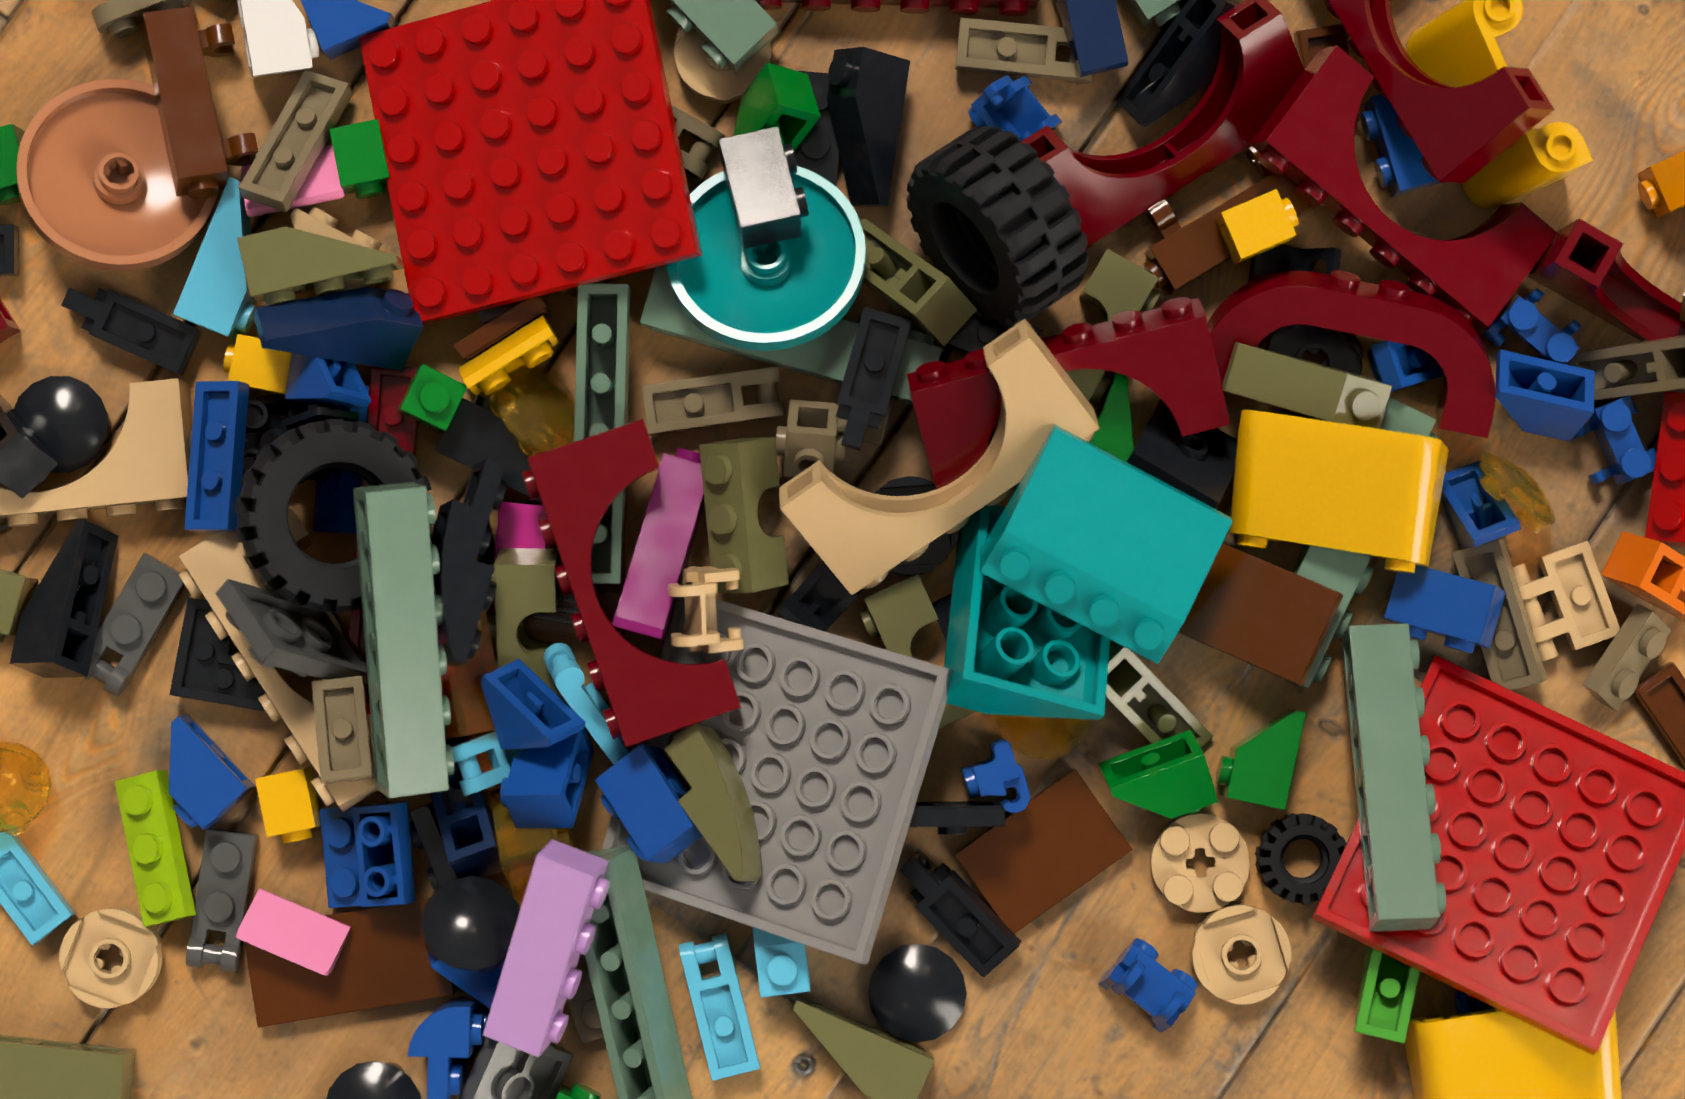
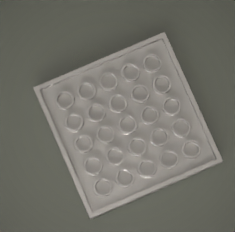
M678 597L660 659L678 663H705L723 658L726 661L741 708L695 724L714 728L730 753L741 776L754 814L760 846L762 876L755 882L735 881L702 836L669 863L647 862L637 856L644 890L860 964H868L947 702V692L954 670L716 599L717 629L720 632V637L728 638V628L740 627L744 649L717 653H706L704 651L689 652L687 647L671 645V634L682 633L683 635L685 623L684 597ZM691 725L633 744L632 750L640 744L661 748L688 791L692 789L691 785L664 750ZM611 816L602 849L629 846L627 842L629 832L622 821Z

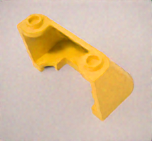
M1463 0L1416 29L1407 40L1405 51L1423 72L1445 85L1461 87L1481 81L1497 72L1503 66L1507 67L1495 38L1506 34L1517 26L1523 13L1522 0ZM1555 122L1536 130L1534 127L1468 181L1461 183L1466 196L1473 204L1480 208L1492 209L1562 180L1593 159L1582 135L1575 127L1569 123Z
M1242 410L1238 428L1231 507L1233 522L1229 533L1238 536L1237 545L1266 550L1268 541L1277 542L1279 540L1372 555L1386 560L1384 569L1414 574L1416 565L1429 567L1449 449L1441 440L1422 435L1262 411Z
M1497 1008L1462 1014H1445L1444 1018L1434 1017L1426 1019V1016L1410 1018L1405 1050L1414 1099H1622L1616 1010L1600 1047L1594 1055Z

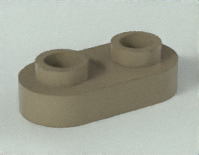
M109 0L95 7L91 13L98 32L110 33L111 38L117 39L137 32L140 29L138 24L143 23V13L184 8L191 0Z

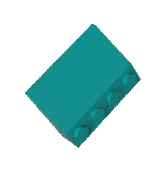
M1054 425L980 549V572L1158 664L1184 624L1233 521L1231 517Z
M985 505L972 514L968 522L959 530L944 663L945 668L954 671L948 688L946 703L985 714L1100 720L1104 717L1110 639L980 572V549L1005 507L1000 505Z

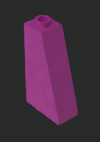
M677 448L675 456L663 454L612 626L659 639H666L678 597L668 595V585L671 583H679L680 585V577L683 569L687 567L705 502L700 453Z

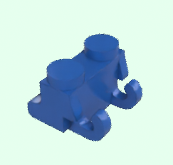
M1006 75L991 83L982 91L983 94L971 104L968 110L971 120L977 127H998L1002 131H1010L1019 137L1020 142L1046 125L1055 130L1062 123L1057 114L1050 116L1029 90L1032 82L1026 75L1015 81H1012Z
M1535 287L1525 299L1517 295L1499 313L1489 328L1483 332L1482 336L1499 347L1506 339L1499 331L1507 326L1544 359L1566 364L1575 356L1580 348L1572 335L1576 334L1582 325L1573 319L1562 331L1559 330L1539 313L1534 305L1544 295L1539 288Z
M1623 396L1595 408L1594 414L1588 420L1589 422L1585 423L1573 437V439H1576L1594 431L1609 467L1588 475L1592 485L1602 482L1613 476L1616 485H1620L1654 471L1657 453L1654 448L1645 451L1631 419V415L1638 412L1632 396Z
M998 739L990 744L991 757L987 760L962 767V776L971 799L985 795L1003 796L1007 794L1005 789L1015 787L1016 798L1013 800L1003 799L1000 804L1007 812L1019 813L1029 804V789L1022 767L1015 762L1010 743L1004 739Z
M1135 938L1130 946L1124 949L1115 964L1104 974L1098 984L1105 990L1111 987L1118 995L1123 993L1149 1014L1148 1017L1154 1022L1153 1027L1161 1033L1172 1027L1179 1015L1187 1009L1196 994L1195 990L1198 985L1190 975L1179 969H1173L1172 972L1168 971L1156 961L1159 956L1156 949L1146 941Z

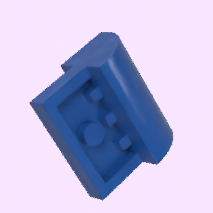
M407 801L352 806L345 812H342L340 807L319 809L329 908L402 905L417 901Z
M472 996L457 997L442 1004L418 1026L412 1036L408 1057H428L427 1099H456L458 1095H461L462 1088H464L469 1074L468 1058L482 1045L483 1039H485L483 1033L489 1016V1009L481 1008V1002Z

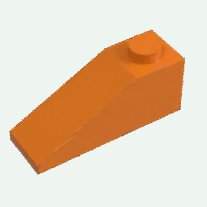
M1622 531L1601 576L1632 595L1685 621V556L1660 541Z

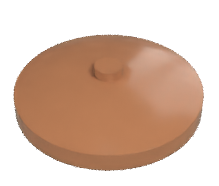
M102 79L69 88L58 94L38 111L25 130L20 142L16 168L17 187L23 209L32 226L50 246L80 264L108 271H135L157 266L176 257L190 247L204 231L214 212L218 193L205 199H192L189 195L176 197L153 85L128 79Z

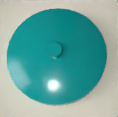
M797 166V173L790 174L793 187H803L809 216L801 218L802 237L744 250L724 171L705 180L691 192L690 199L702 256L666 264L670 286L679 306L686 316L706 334L738 348L757 351L782 350L807 343L824 334L836 325L853 305L859 294L865 274L866 246L863 228L855 209L846 196L835 185L817 173Z

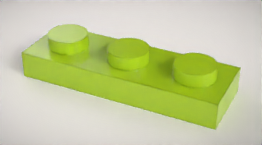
M155 770L115 781L143 927L155 926L196 915L176 812L173 808V797L169 794L167 770Z

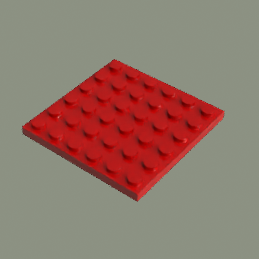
M492 0L370 33L359 38L374 118L378 119L380 123L390 178L386 179L401 256L405 267L404 272L408 292L413 301L412 308L420 314L423 325L702 256L650 0Z
M1435 655L1420 685L1424 692L1425 712L1423 717H1419L1420 735H1427L1430 745L1429 765L1424 766L1426 784H1432L1435 791L1434 814H1429L1431 833H1438L1440 839L1441 858L1440 862L1434 865L1436 883L1442 882L1445 887L1446 911L1445 913H1440L1439 920L1431 929L1370 932L1358 818L1312 919L1594 1055L1600 1047L1685 849V772Z

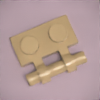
M1583 541L1538 557L1544 575L1541 578L1531 581L1525 563L1513 566L1542 662L1559 656L1552 639L1553 637L1565 633L1570 649L1578 650L1612 638L1620 630L1588 541ZM1550 591L1559 618L1546 622L1537 596Z

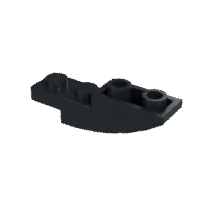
M487 458L473 465L462 502L451 500L440 505L433 532L432 544L436 545L439 554V573L433 575L434 595H439L443 613L442 624L437 625L438 645L444 647L447 666L450 667L466 664L467 658L472 659L475 656L482 636V631L476 629L482 610L487 611L496 591V582L491 581L495 567L476 560L477 556L482 557L489 546L492 528L487 527L492 508L497 509L500 506L506 491L507 482L501 479L505 465Z

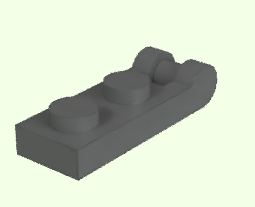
M143 553L97 632L88 677L83 678L88 680L93 677L104 683V690L116 697L122 694L185 588V584L178 575L181 572L150 554ZM109 648L123 655L116 667L103 661Z
M214 828L206 829L195 902L196 915L193 916L191 937L186 952V966L203 968L204 964L219 965L221 971L237 973L241 961L243 941L237 939L235 935L248 911L258 834ZM210 930L226 932L224 946L208 944Z

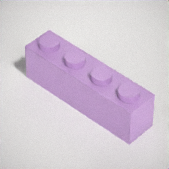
M553 839L536 855L483 1036L539 1057L551 1042L559 1043L569 1018L568 1015L562 1013L566 999L571 1000L574 997L582 977V971L576 969L580 953L583 955L587 953L595 935L596 926L590 924L594 908L598 910L601 908L608 893L610 881L603 879L608 860Z

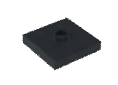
M1160 399L1126 462L1216 509L1235 472L1237 439L1218 428L1182 437L1174 415L1164 401Z
M998 801L916 802L909 827H937V834L943 835L967 834V827L1005 826V808Z

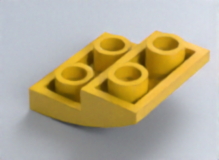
M541 315L458 369L464 383L472 393L478 395L483 391L485 395H490L505 387L511 381L509 374L526 364L528 368H533L550 358L554 353L551 348L560 342L545 316Z

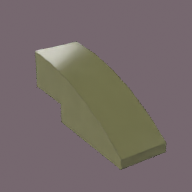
M692 724L664 749L692 787L678 802L734 880L755 882L762 876L760 846L754 814L744 783L730 753L714 728Z

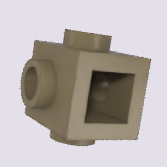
M790 399L787 427L778 426L776 436L777 456H785L783 476L795 477L819 460L833 473L834 461H844L845 447L841 446L844 432L837 431L838 418L836 414L839 406L837 403Z

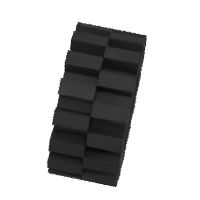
M1292 813L1285 815L1283 819H1276L1270 823L1271 827L1267 832L1263 831L1260 836L1262 839L1260 846H1256L1255 855L1258 856L1256 867L1257 872L1263 878L1261 880L1274 894L1286 901L1297 902L1302 905L1311 904L1313 901H1320L1347 844L1344 837L1339 835L1338 829L1334 825L1311 814ZM1299 839L1312 841L1318 847L1321 855L1318 869L1312 875L1304 878L1292 876L1286 870L1283 861L1286 848L1292 842Z

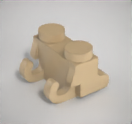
M691 566L683 569L680 585L679 583L668 585V595L684 597L685 605L683 635L682 633H672V646L687 647L689 652L704 651L706 653L744 649L740 627L728 628V638L720 637V632L717 629L716 610L717 582H726L727 590L738 589L740 569Z

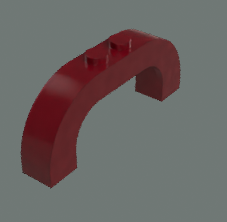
M1341 270L1331 271L1330 275L1310 271L1277 272L1257 278L1241 286L1218 306L1208 321L1222 384L1235 342L1257 347L1262 339L1279 328L1304 324L1411 345L1430 354L1444 371L1443 385L1436 408L1439 429L1488 438L1496 403L1495 382L1488 353L1478 332L1461 313L1443 301L1429 295L1409 291L1410 288L1407 285L1397 281L1382 280L1378 285L1360 281V277L1356 274Z

